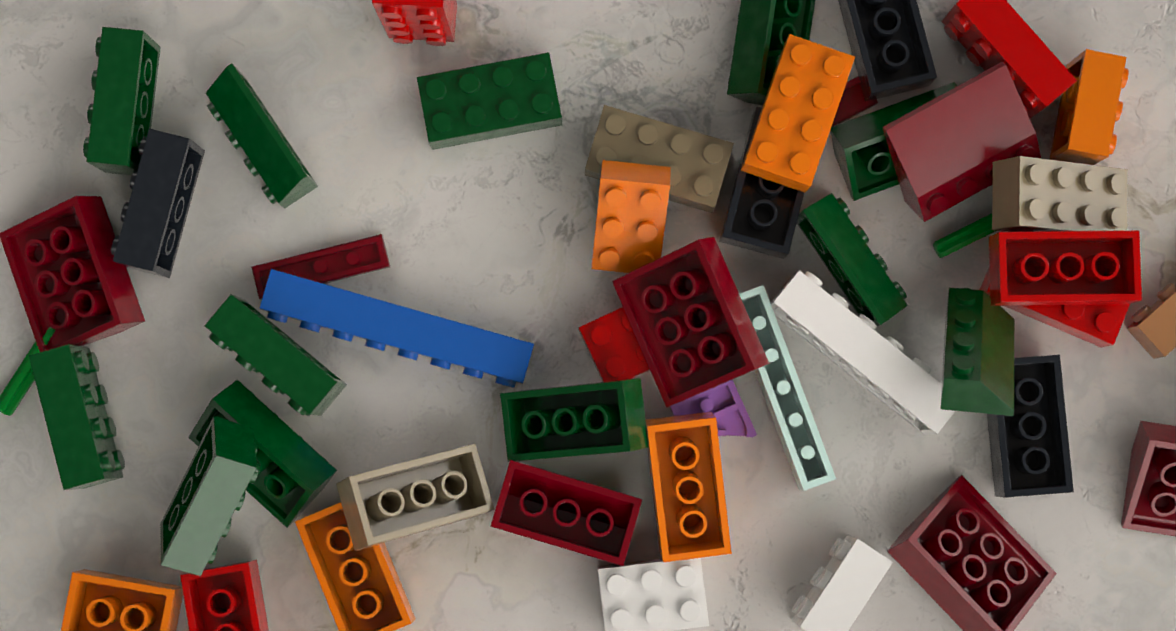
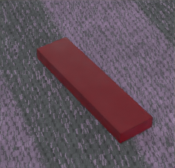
M380 234L252 266L251 268L258 297L262 300L271 269L326 284L390 268L383 235Z

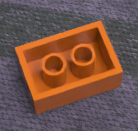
M1086 49L1066 65L1068 71L1077 81L1061 94L1049 160L1095 165L1108 158L1109 154H1113L1117 142V135L1113 134L1115 121L1117 122L1120 119L1123 109V102L1119 101L1120 92L1125 87L1129 75V70L1125 68L1127 57Z
M608 160L602 161L591 269L630 273L661 258L670 191L671 167Z
M87 569L72 572L61 631H176L183 598L182 586Z

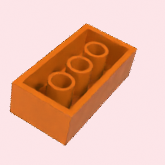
M789 34L741 171L806 193L812 185L855 56Z
M710 411L646 419L649 446L647 452L659 553L662 561L671 562L732 554L715 415Z
M341 502L295 521L339 631H395L412 624L416 620L385 543L355 551Z

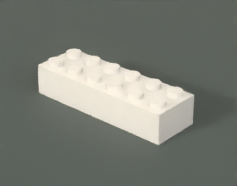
M800 270L796 272L770 302L775 316L922 434H938L955 412L940 409L942 379L939 382L929 374L931 368L920 359L914 357L911 360L902 353L904 347L897 340L890 336L884 338L875 331L877 325L863 314L857 317L847 309L850 304L843 297L835 292L830 295L822 289L823 282L809 271H806L805 274Z

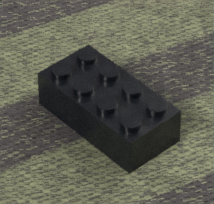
M838 0L852 55L855 56L854 63L865 102L928 87L937 78L917 0Z
M756 107L752 114L719 242L784 259L790 251L804 192L741 171L762 110L761 107Z
M150 128L148 136L143 137L139 147V155L141 156L139 168L133 171L130 179L131 197L129 202L124 204L121 211V222H123L121 233L114 238L112 244L113 262L131 269L170 278L205 150L191 139Z
M1060 354L1014 358L1013 416L987 414L995 497L1009 498L1074 492Z

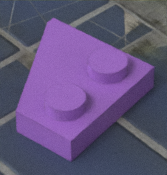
M733 380L670 406L674 416L711 411L716 417L718 436L754 437L757 435Z

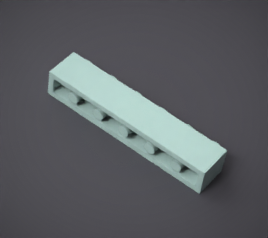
M764 285L740 293L739 295L770 363L754 371L798 489L805 491L835 480L834 471Z

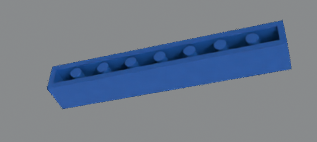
M273 269L270 271L260 304V309L268 312V319L287 323L289 317L301 321L299 327L319 333L320 328L324 327L334 330L332 337L352 342L353 336L366 339L365 346L385 351L386 345L399 349L397 354L399 356L416 361L418 355L432 358L431 365L450 370L451 364L464 367L463 374L482 379L483 374L486 373L497 377L495 383L515 388L516 382L524 383L534 344Z

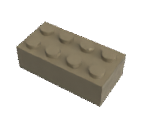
M604 105L586 163L585 176L600 180L603 160L671 167L668 200L713 213L734 143Z
M1025 156L993 162L992 230L1008 232L1127 231L1128 169Z
M476 444L349 476L336 483L355 551L480 516L495 510Z

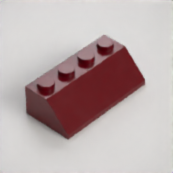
M510 460L490 527L624 566L643 499Z

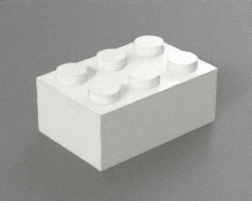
M846 535L844 540L838 538L829 552L832 558L825 568L820 566L813 575L810 583L814 586L806 597L801 595L794 604L791 612L795 615L791 620L805 631H849L893 562L858 538Z
M661 558L624 563V566L617 564L597 566L605 631H674L709 626L701 558L663 562Z

